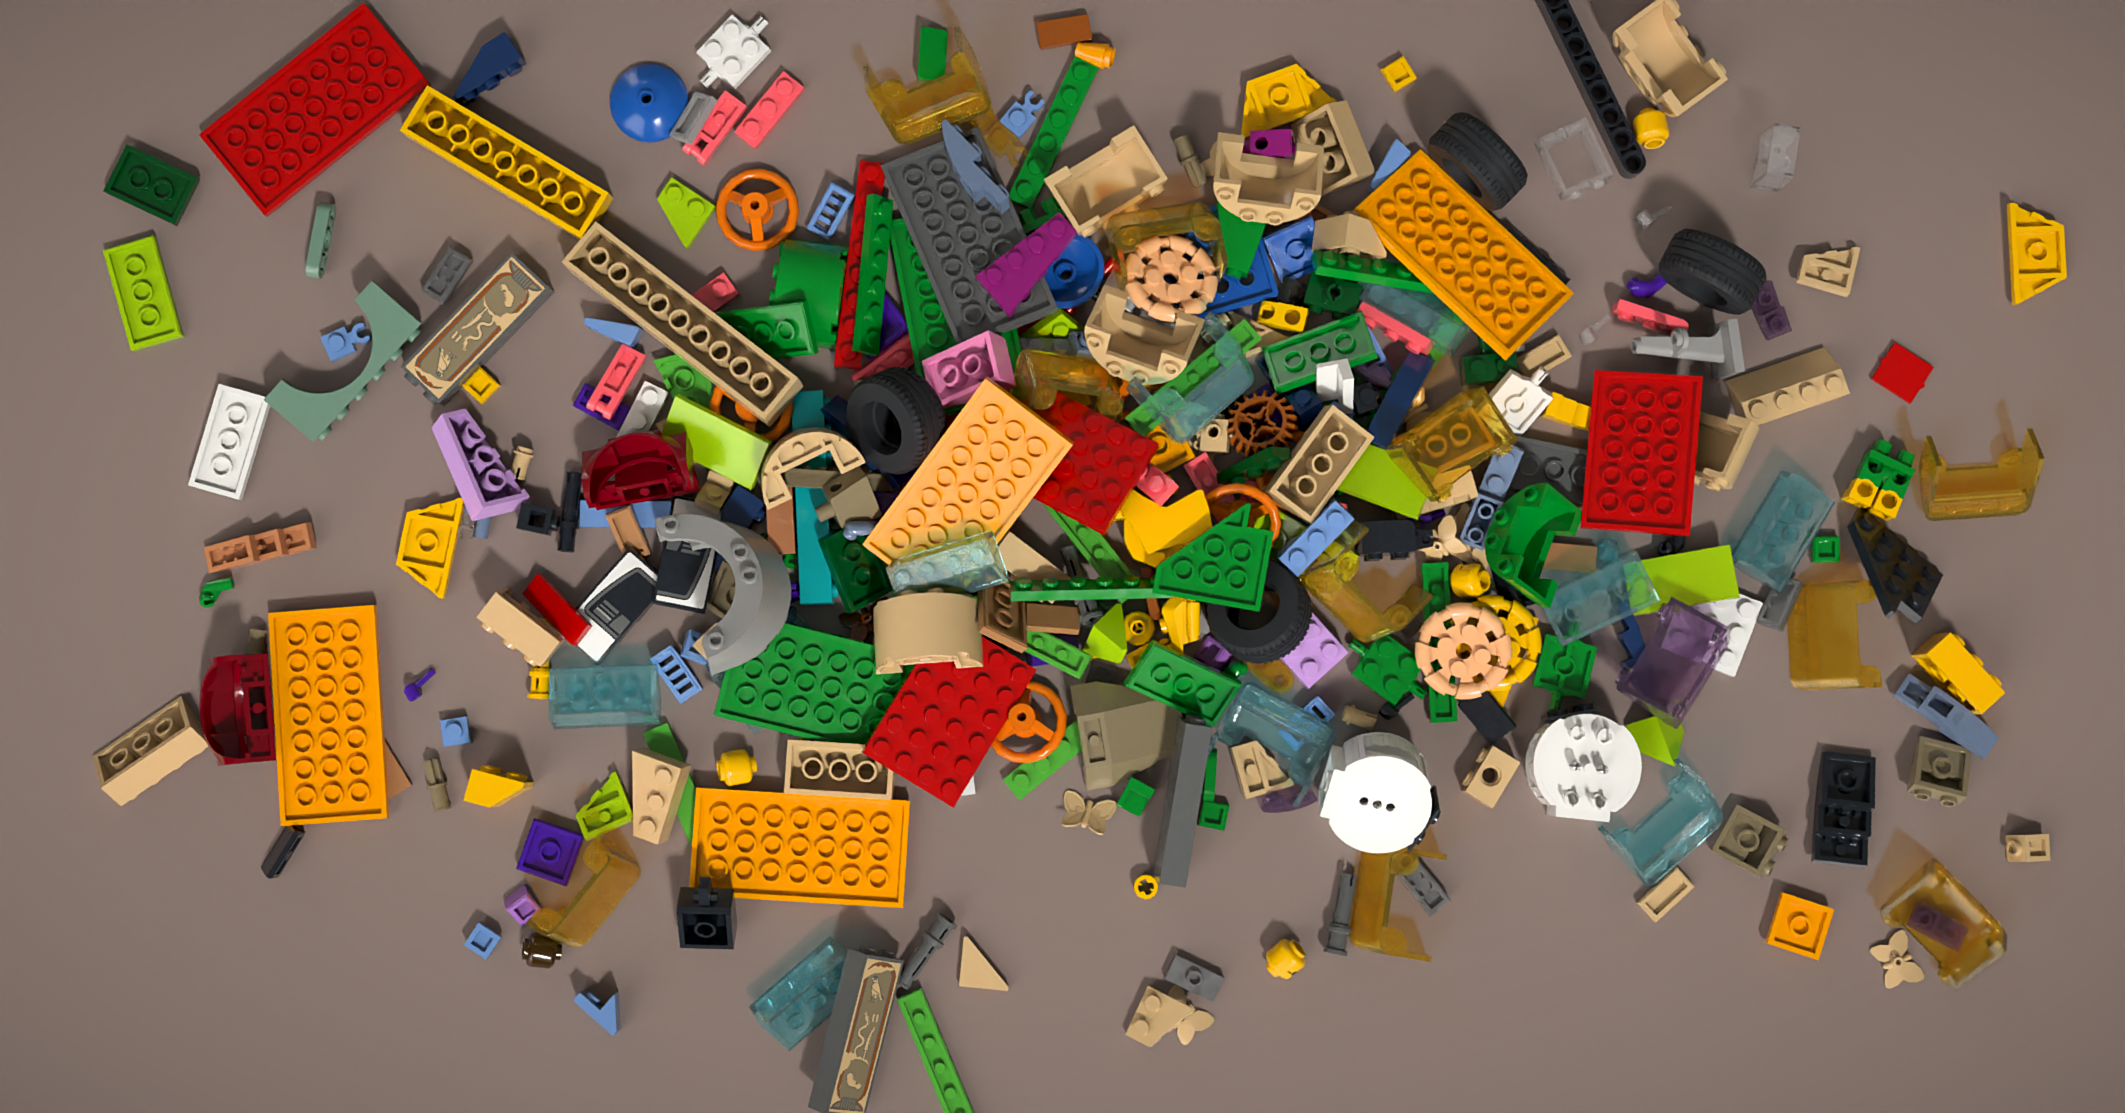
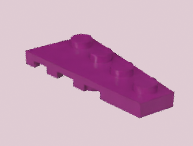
M1059 212L976 275L977 281L1010 318L1021 301H1024L1031 293L1030 290L1038 280H1041L1047 273L1050 265L1060 257L1077 236L1076 230Z

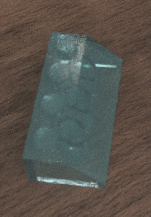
M1368 283L1359 297L1360 305L1364 302L1429 338L1432 348L1452 358L1470 329L1458 315L1432 293Z
M1780 471L1731 552L1734 567L1781 593L1835 502L1802 476Z
M992 530L893 560L886 568L896 596H901V592L906 590L928 593V590L933 588L943 589L944 593L962 595L1010 581Z
M1633 550L1558 585L1551 607H1543V610L1563 647L1659 602L1660 599L1638 553Z
M658 665L551 668L549 683L550 723L554 729L661 725V693Z
M831 936L749 1006L761 1027L789 1051L831 1016L847 954L845 949Z

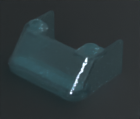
M1212 312L1206 315L1203 328L1217 342L1214 346V355L1222 365L1217 371L1184 399L1177 391L1170 388L1162 389L1155 396H1152L1136 377L1130 381L1126 388L1168 437L1176 443L1188 442L1248 390L1254 381L1253 371L1239 342Z
M1246 682L1240 686L1212 737L1208 756L1217 740L1229 746L1239 744L1244 735L1255 741L1257 740L1260 744L1291 760L1287 769L1288 776L1293 782L1302 786L1292 805L1298 808L1336 737L1334 727L1323 719L1254 682Z
M1678 757L1674 762L1681 774L1675 776L1669 782L1668 794L1670 799L1633 832L1624 827L1614 830L1611 834L1602 825L1598 828L1609 848L1646 887L1656 884L1711 835L1724 819V815L1707 783Z

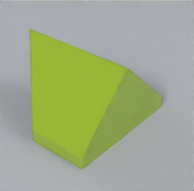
M1115 604L1093 626L1082 651L1093 657L1110 662H1122L1127 652L1122 604Z
M1675 707L1625 725L1634 737L1640 753L1675 767L1685 733Z

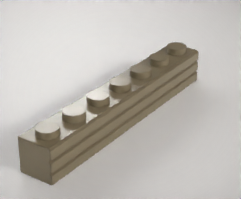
M801 466V469L793 467L781 473V476L787 487L823 489L825 485L842 474L839 468L826 471L827 468L817 467L816 470H811L809 466ZM863 471L869 480L873 492H894L881 472L873 474V471Z

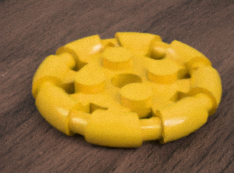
M1500 595L1481 596L1472 603L1474 607L1489 609L1496 616L1499 609L1508 611L1506 619L1503 617L1498 618L1503 622L1502 627L1506 634L1509 633L1511 639L1512 659L1508 661L1507 666H1510L1513 673L1506 675L1502 682L1492 691H1504L1510 689L1512 684L1522 683L1537 665L1535 661L1538 653L1541 654L1542 648L1539 627L1536 628L1532 620L1534 617L1530 611L1516 600L1509 601L1503 599L1504 596ZM1469 616L1466 624L1476 627L1477 621ZM1451 619L1449 623H1451V627H1452V626H1455V625H1454V623H1453V621H1452V619ZM1523 624L1526 633L1519 636L1515 626ZM1491 630L1485 633V635L1488 638L1489 636L1494 635V633ZM1465 643L1459 644L1456 647V655L1462 659L1460 654L1466 650L1468 655H1470V647ZM1520 647L1528 650L1525 659L1517 657L1520 653ZM1490 654L1491 658L1488 664L1496 666L1498 656ZM1478 674L1472 677L1475 684L1484 680Z

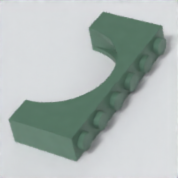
M373 280L354 300L365 313L372 331L371 355L361 374L344 387L325 392L304 390L282 379L264 398L266 403L312 442L317 438L322 441L332 430L329 427L331 422L335 418L340 421L349 412L350 409L347 405L354 398L356 401H359L368 391L365 385L371 378L376 382L386 371L382 366L389 359L394 362L404 351L401 345L407 339L412 342L422 331L418 328L421 322Z

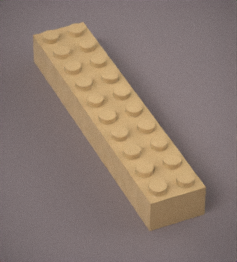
M596 221L562 261L572 274L770 427L802 389L803 384L798 377Z

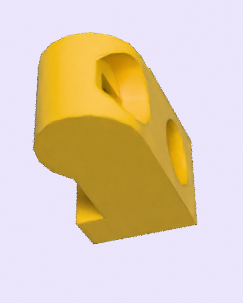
M1261 301L1256 322L1264 326L1299 334L1305 332L1309 310L1308 308L1280 302Z
M1552 392L1553 399L1542 411L1541 417L1580 430L1589 431L1591 407Z

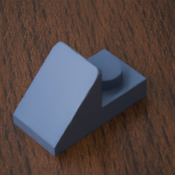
M583 990L573 999L579 1007L612 1036L620 1031L619 992L615 993L604 1006L600 1004L602 1000L592 991L587 993Z

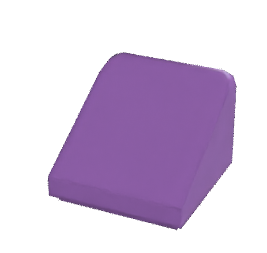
M1208 635L1193 655L1202 663L1221 672L1233 658V655L1211 635Z
M525 885L504 899L506 910L521 926H524L543 912V908Z

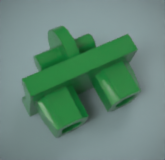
M1054 197L1041 202V206L1046 214L1043 217L1037 219L1032 207L1019 213L1021 225L1026 236H1029L1059 212L1065 219L1067 218Z

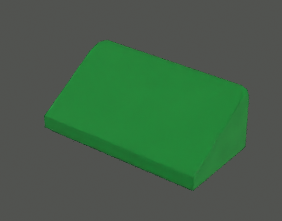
M921 26L918 82L945 83L948 31Z

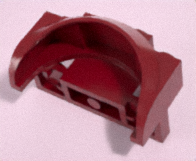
M660 430L634 432L608 439V443L599 449L582 452L581 479L588 508L596 507V510H603L700 491V481L693 466V449L686 432L668 436L662 434ZM615 474V480L607 482Z
M268 653L228 655L209 659V668L204 676L200 691L199 710L205 740L217 758L218 766L275 761L276 748Z

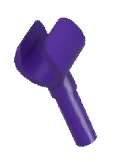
M1444 509L1423 517L1420 515L1418 519L1422 521V525L1415 529L1423 530L1425 524L1445 516Z
M432 668L419 680L405 687L404 693L410 702L422 696L419 687L435 674Z

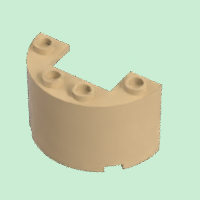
M1656 0L1613 32V44L1615 47H1620L1621 53L1617 56L1628 76L1645 98L1654 107L1658 104L1664 107L1662 112L1665 115L1678 117L1727 81L1728 78L1725 75L1726 70L1720 62H1715L1713 58L1707 62L1704 61L1703 52L1688 39V32L1685 27L1680 23L1677 24L1675 19L1681 13L1679 12L1680 7L1676 0Z
M1133 125L1111 138L1110 144L1070 169L1067 166L1046 177L1044 182L1076 230V233L1086 238L1101 227L1104 230L1111 228L1118 222L1116 219L1123 214L1128 217L1140 209L1138 204L1149 196L1154 197L1165 190L1163 184L1168 178Z
M1218 132L1213 187L1217 200L1226 210L1246 222L1253 221L1279 225L1282 222L1300 218L1315 208L1322 194L1324 146L1297 143L1293 160L1242 153L1244 135Z
M1104 284L1084 330L1087 347L1095 360L1110 375L1142 386L1161 384L1176 378L1186 367L1205 319L1180 311L1174 329L1125 312L1129 293Z
M1700 411L1694 485L1699 486L1701 482L1704 483L1706 488L1715 492H1719L1721 488L1732 489L1760 430L1759 426L1751 419L1730 414L1728 419H1724Z
M808 427L785 435L771 448L765 458L761 471V490L767 510L792 499L781 473L829 450L840 473L843 474L866 463L863 456L850 440L830 429Z
M940 588L929 589L928 593L906 590L901 592V596L878 601L874 607L876 674L902 673L903 665L954 661L956 668L983 667L982 634L978 632V601L973 598V595L944 593V590Z

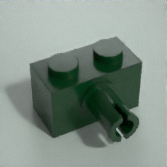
M1312 271L1301 306L1307 307L1309 312L1313 314L1330 313L1333 319L1338 320L1356 313L1363 285L1334 277L1316 275Z
M1479 335V353L1474 356H1464L1459 360L1461 387L1499 383L1510 369L1518 373L1516 352L1505 361Z

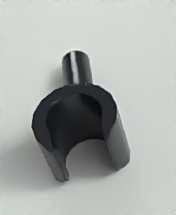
M1410 693L1396 703L1395 706L1387 701L1378 713L1386 720H1390L1397 715L1403 706L1415 697Z

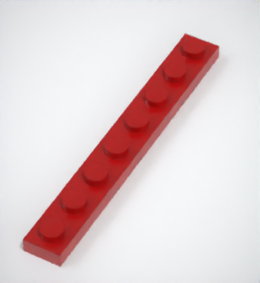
M860 160L834 367L861 370L863 354L852 351L866 202L867 195L876 194L883 197L885 176L881 165L885 163Z

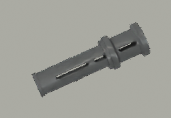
M1070 545L1062 548L1060 554L1064 560L1069 577L1078 576L1087 579L1076 546ZM1074 600L1075 605L1079 606L1082 615V625L1095 624L1104 616L1103 612L1099 610L1096 600Z
M1341 873L1333 923L1328 925L1327 929L1330 931L1327 947H1324L1323 952L1347 956L1348 952L1345 951L1348 934H1351L1352 931L1348 925L1358 876Z
M940 912L937 913V919L928 931H924L922 942L901 971L898 984L907 990L936 949L944 946L943 941L952 929L955 930L957 927L951 919Z

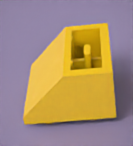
M481 765L480 769H472L463 801L486 807L501 806L532 788L534 782L527 780L528 775L512 771V773L502 774V768Z

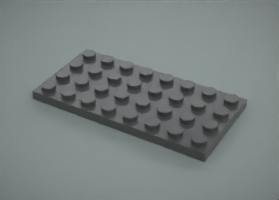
M979 127L963 132L964 138L969 143L973 141L982 151V166L990 173L991 180L996 185L1001 184L1005 188ZM944 140L881 165L886 181L956 345L988 330L1001 335L1058 312V307L1044 276L1041 280H1038L1030 290L1031 293L1024 301H1021L1010 318L977 281L976 275L1027 236L1009 197L1010 208L1003 214L985 197L977 203L971 198L953 171Z

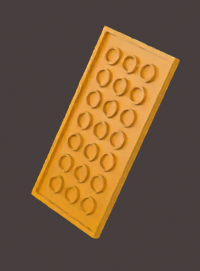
M1421 149L1353 210L1359 213V217L1370 220L1383 246L1505 361L1574 294Z
M987 376L862 545L925 593H928L929 589L940 588L944 590V593L960 594L1074 442Z
M377 605L268 613L280 826L390 818Z
M697 787L689 887H698L700 877H711L712 888H734L735 898L903 908L910 800H882Z

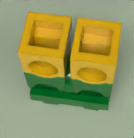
M1879 439L1876 440L1869 451L1864 452L1855 475L1841 500L1858 508H1867V512L1889 521L1896 517L1911 477L1916 470L1911 468L1915 455L1908 451L1900 450L1894 460L1888 457L1892 445L1885 440Z

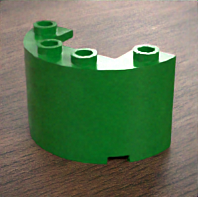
M786 238L785 241L780 242V262L774 263L773 279H777L776 288L770 291L769 305L807 300L818 348L836 350L849 246Z
M1548 483L1529 485L1517 492L1495 512L1493 521L1488 529L1485 538V554L1490 568L1535 604L1550 608L1558 583L1553 579L1539 578L1554 535L1575 536L1581 521L1582 511Z

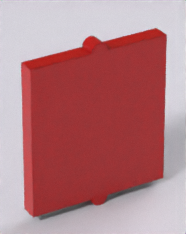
M1894 342L1885 357L1879 360L1880 365L1874 372L1871 380L1908 404H1911L1919 390L1925 387L1924 382L1934 367Z

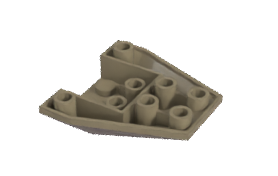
M1094 681L1070 686L1073 709L1078 723L1084 761L1082 765L1087 791L1114 786L1173 754L1178 718H1183L1181 711L1130 689L1125 685Z

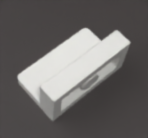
M1348 358L1317 364L1316 395L1322 402L1338 399L1341 411L1344 414L1353 413L1354 377Z

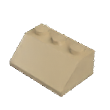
M1347 100L1328 103L1290 125L1297 143L1324 146L1321 197L1354 185L1376 173Z

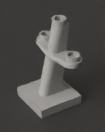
M1728 319L1706 328L1707 337H1689L1685 328L1678 327L1675 331H1672L1671 337L1641 336L1631 340L1633 354H1648L1664 358H1682L1711 362L1714 380L1725 379L1745 371L1738 319Z

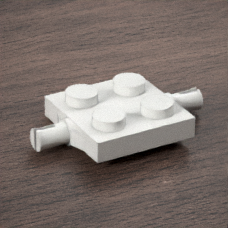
M731 15L696 52L710 69L699 81L708 88L718 77L727 81L736 89L771 52L770 48L758 36L768 25V22L760 16L749 27Z
M1540 366L1531 378L1524 377L1510 369L1477 408L1479 413L1492 422L1488 430L1493 438L1500 430L1510 431L1517 436H1522L1552 401V393L1539 385L1549 374L1545 368Z

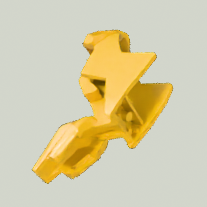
M1202 489L1189 494L1168 507L1159 506L1154 501L1132 490L1114 521H1124L1123 541L1131 558L1153 568H1156L1161 562L1212 527L1209 507ZM1179 597L1169 598L1161 607L1163 618L1158 619L1162 633H1168L1171 642L1166 646L1183 653V644L1196 641L1198 636H1200V602Z

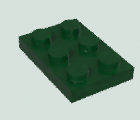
M126 144L103 192L178 226L201 179Z
M839 528L818 539V542L846 613H853L893 591V587L882 559L862 545L869 535H857L855 540H849L843 535L844 528Z

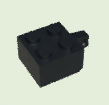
M1410 520L1360 522L1355 526V529L1358 530L1356 548L1357 552L1360 553L1359 557H1364V562L1380 561L1383 559V556H1390V560H1406L1416 550L1430 548L1434 544L1433 531L1415 529V524Z
M700 877L698 887H680L677 903L680 948L734 950L737 932L734 888H712L711 877Z

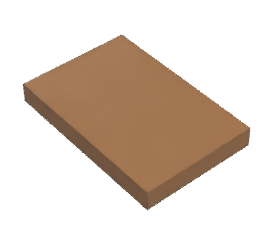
M981 569L977 573L978 632L1023 653L1028 648L1026 601H1011L1010 582L985 569Z

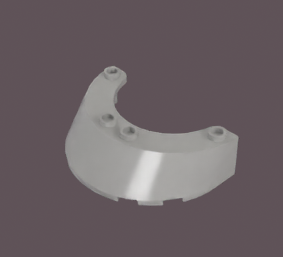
M674 514L654 519L660 542L665 540L670 542L689 541L692 551L712 548L724 557L733 571L735 595L731 607L723 619L712 629L708 630L702 638V645L711 675L746 663L762 653L774 637L781 632L787 620L790 607V578L785 563L777 550L756 532L737 524L693 514Z

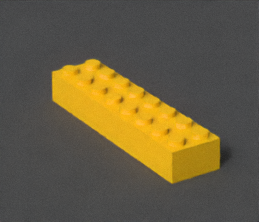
M428 85L400 129L409 139L578 239L584 236L595 221L597 223L600 222L613 200V197L607 191Z

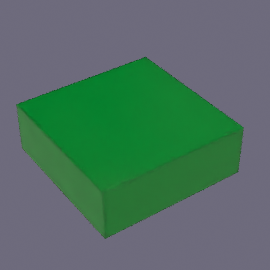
M1811 536V563L1840 562L1839 536Z
M1203 801L1198 826L1224 831L1230 805L1214 801Z

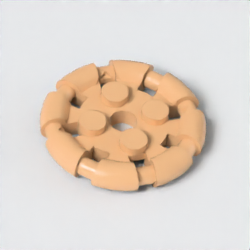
M1157 235L1140 242L1135 246L1134 253L1128 255L1123 269V279L1127 282L1125 286L1126 292L1129 293L1131 301L1139 309L1143 308L1146 310L1149 316L1161 321L1174 322L1180 311L1185 312V314L1198 316L1207 309L1206 305L1213 302L1218 286V277L1214 276L1216 268L1207 252L1202 248L1198 249L1192 245L1193 241L1176 235H1167L1165 238H1159ZM1161 248H1167L1168 251H1164V252L1161 254L1160 249H1161ZM1185 253L1193 258L1190 262L1183 258ZM1143 258L1149 262L1147 266L1142 263ZM1171 275L1175 277L1177 282L1175 284H1168L1163 279V276ZM1198 275H1204V279L1197 280ZM1144 279L1145 284H1140L1137 280ZM1192 294H1195V295L1198 296L1199 298H1198V299H1197V298H1194V299H1193L1191 296H1192ZM1150 297L1156 301L1155 304L1149 300ZM1179 302V308L1174 309L1171 303Z
M1466 602L1446 605V609L1438 613L1437 611L1432 613L1419 630L1421 635L1419 641L1415 642L1417 667L1423 671L1425 675L1423 679L1426 683L1442 695L1446 693L1455 696L1454 699L1460 700L1481 697V693L1489 689L1490 691L1495 689L1508 672L1506 667L1508 661L1512 659V643L1509 633H1505L1502 627L1503 622L1500 618L1485 607L1480 609L1472 606V603ZM1469 616L1478 619L1476 627L1466 624ZM1451 618L1455 626L1446 630L1443 622ZM1492 630L1496 640L1489 643L1485 633ZM1431 636L1439 638L1436 648L1428 646ZM1461 643L1467 644L1471 650L1469 657L1466 659H1461L1456 655V647ZM1490 654L1498 656L1496 666L1488 664L1491 658ZM1437 659L1441 669L1434 671L1430 663ZM1481 673L1484 680L1475 684L1472 677ZM1451 675L1460 678L1458 686L1449 683Z

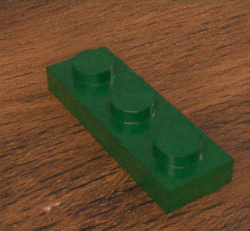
M1270 446L1217 473L1218 484H1245V481L1249 479L1260 478L1263 476V472L1278 469L1282 466L1281 463L1291 459L1290 449Z

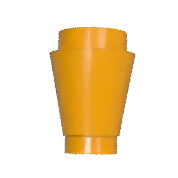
M1078 42L1075 57L1101 69L1105 67L1111 68L1116 50L1114 47H1110L1108 43Z

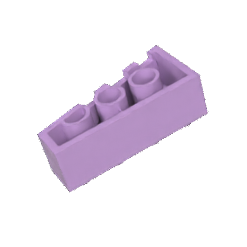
M466 408L440 415L432 426V430L471 520L476 521L519 510L521 503H525L530 497L525 489L521 490L515 481V475L511 470L507 471L499 460V453L495 448L492 449L485 441V434Z

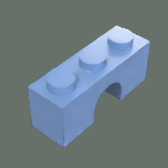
M1332 496L1313 523L1309 524L1299 535H1294L1276 553L1278 559L1298 577L1354 520V517Z

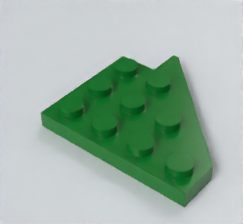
M1244 504L1157 565L1152 593L1260 612L1274 531L1247 527L1251 504Z

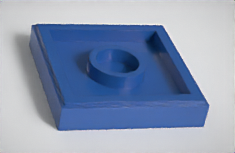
M1307 215L1262 236L1281 285L1314 271L1311 260L1313 252L1311 251L1315 223L1311 215Z

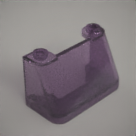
M1671 597L1668 604L1663 603L1657 612V617L1660 618L1659 626L1633 668L1622 669L1615 683L1619 692L1667 725L1677 729L1725 653L1730 642V632L1728 626Z

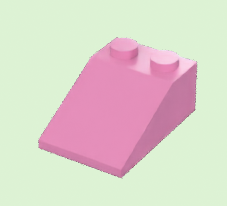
M989 330L922 361L926 381L936 391L944 409L966 404L987 376L1006 391L1017 387L1006 340Z

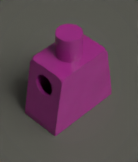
M1292 129L1250 131V140H1244L1242 153L1293 160L1296 151V138ZM1262 146H1267L1265 149L1259 150Z

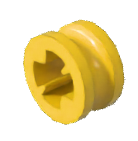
M1141 875L1135 880L1134 891L1140 898L1150 899L1157 893L1158 884L1151 875ZM1146 879L1148 883H1153L1154 887L1150 888L1152 892L1149 894L1138 890V885H1142L1140 881Z

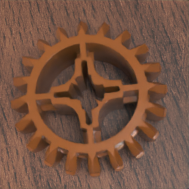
M1254 390L1253 398L1249 399L1244 394V403L1235 401L1237 410H1229V415L1232 418L1226 420H1228L1229 426H1232L1227 429L1228 435L1234 433L1229 442L1231 446H1236L1237 453L1241 454L1244 452L1245 458H1248L1270 446L1289 448L1287 441H1295V436L1292 433L1298 431L1297 425L1294 424L1298 421V418L1293 414V406H1287L1288 401L1286 398L1279 400V395L1276 392L1269 397L1267 390H1264L1262 396H1259L1258 392ZM1261 409L1260 412L1252 414V412ZM1274 411L1283 418L1281 428L1272 422ZM1243 423L1247 424L1248 428L1251 429L1250 440H1247L1241 434ZM1266 438H1273L1267 442H1263V440H1265Z

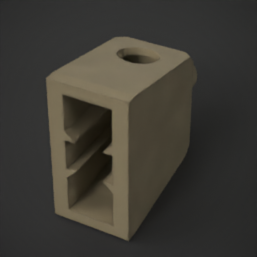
M860 466L843 473L825 485L822 490L827 502L814 508L820 523L834 517L838 525L844 529L846 528L845 525L850 521H870L882 517L869 480Z

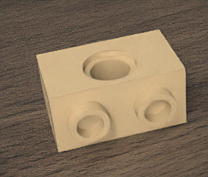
M1489 746L1487 749L1483 747L1475 760L1478 762V765L1473 772L1471 770L1468 771L1461 784L1465 785L1462 789L1464 793L1485 806L1493 808L1520 762L1498 748ZM1486 768H1491L1495 772V778L1490 783H1486L1482 777L1483 771Z

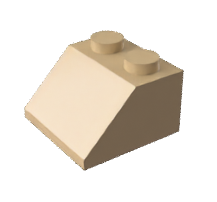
M1345 211L1343 215H1327L1325 219L1315 221L1311 252H1314V250L1332 251L1338 254L1357 255L1374 260L1386 258L1387 252L1370 220L1359 217V213Z

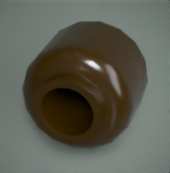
M533 932L528 938H524L522 960H526V964L529 967L549 969L553 967L555 960L561 959L562 944H557V938L554 934Z

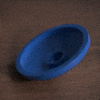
M657 64L638 65L626 71L615 83L610 96L611 114L616 125L628 137L646 143L659 142L671 137L670 132L689 103L687 89L679 76L670 69ZM644 96H651V101L649 103H643Z
M1077 234L1060 257L1050 265L1044 277L1058 308L1065 309L1079 306L1096 294L1104 278L1105 268L1102 254L1092 240ZM1064 273H1070L1071 277L1068 279H1063L1062 275Z

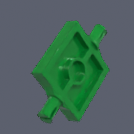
M1570 621L1567 636L1564 637L1544 634L1541 654L1539 653L1531 686L1543 688L1552 693L1548 708L1550 710L1560 709L1563 696L1585 699L1598 647L1584 644L1577 639L1580 623Z
M1382 631L1376 640L1367 647L1355 637L1348 645V647L1361 655L1358 665L1350 675L1393 706L1408 691L1416 695L1420 700L1428 692L1415 682L1417 674L1421 670V668L1418 669L1415 654Z

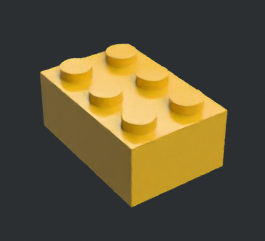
M1951 632L1934 634L1911 656L1945 693L1957 700L1973 714H1983L2005 694L2000 687L2002 683L1995 675L1988 674L1982 666L1984 664L1981 659L1973 653L1970 654L1964 648L1965 642L1957 634H1952Z

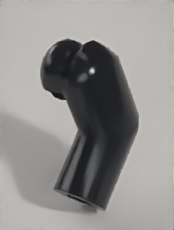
M1672 535L1665 541L1660 542L1658 545L1659 553L1662 556L1676 554L1684 548L1685 536Z

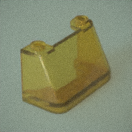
M1484 386L1464 390L1452 397L1388 445L1385 451L1390 459L1430 502L1437 501L1441 503L1452 495L1450 491L1453 489V483L1489 456L1497 454L1498 457L1506 455L1512 450L1511 445L1518 438Z
M606 836L595 838L585 850L583 857L585 865L594 874L567 908L563 907L557 912L551 908L539 909L526 923L537 933L571 948L582 947L592 938L641 875L639 863Z
M1934 858L1925 863L1881 907L1880 912L1884 922L1890 927L1893 925L1898 928L1903 926L1938 962L1939 971L1937 973L1940 979L1947 985L1951 984L1956 990L2007 951V934L2004 928Z

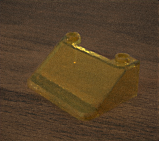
M1870 580L1803 585L1788 619L1790 679L1794 687L1799 690L1882 688V675L1880 671L1872 665H1860L1857 604L1869 603L1875 599L1876 594Z

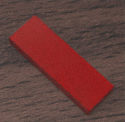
M537 574L522 593L572 646H578L591 629V623L543 574Z

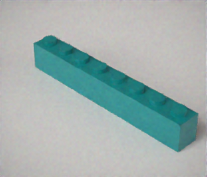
M823 390L799 391L793 398V431L808 427L832 430L831 424L827 423L826 417L820 410L830 401V397H826ZM828 450L795 466V469H801V466H809L811 470H816L817 467L827 468L826 471H829V466L833 465V457ZM795 487L800 604L803 606L835 604V598H839V593L818 539L834 532L836 529L831 528V518L820 523L814 511L815 507L827 502L822 489Z

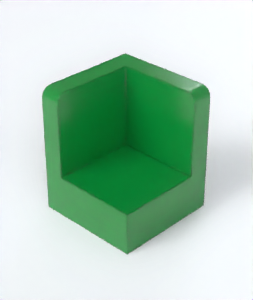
M1130 777L1116 805L1139 817L1155 789Z

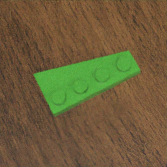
M676 354L653 360L673 399L680 394L710 410L709 403L714 390V384Z

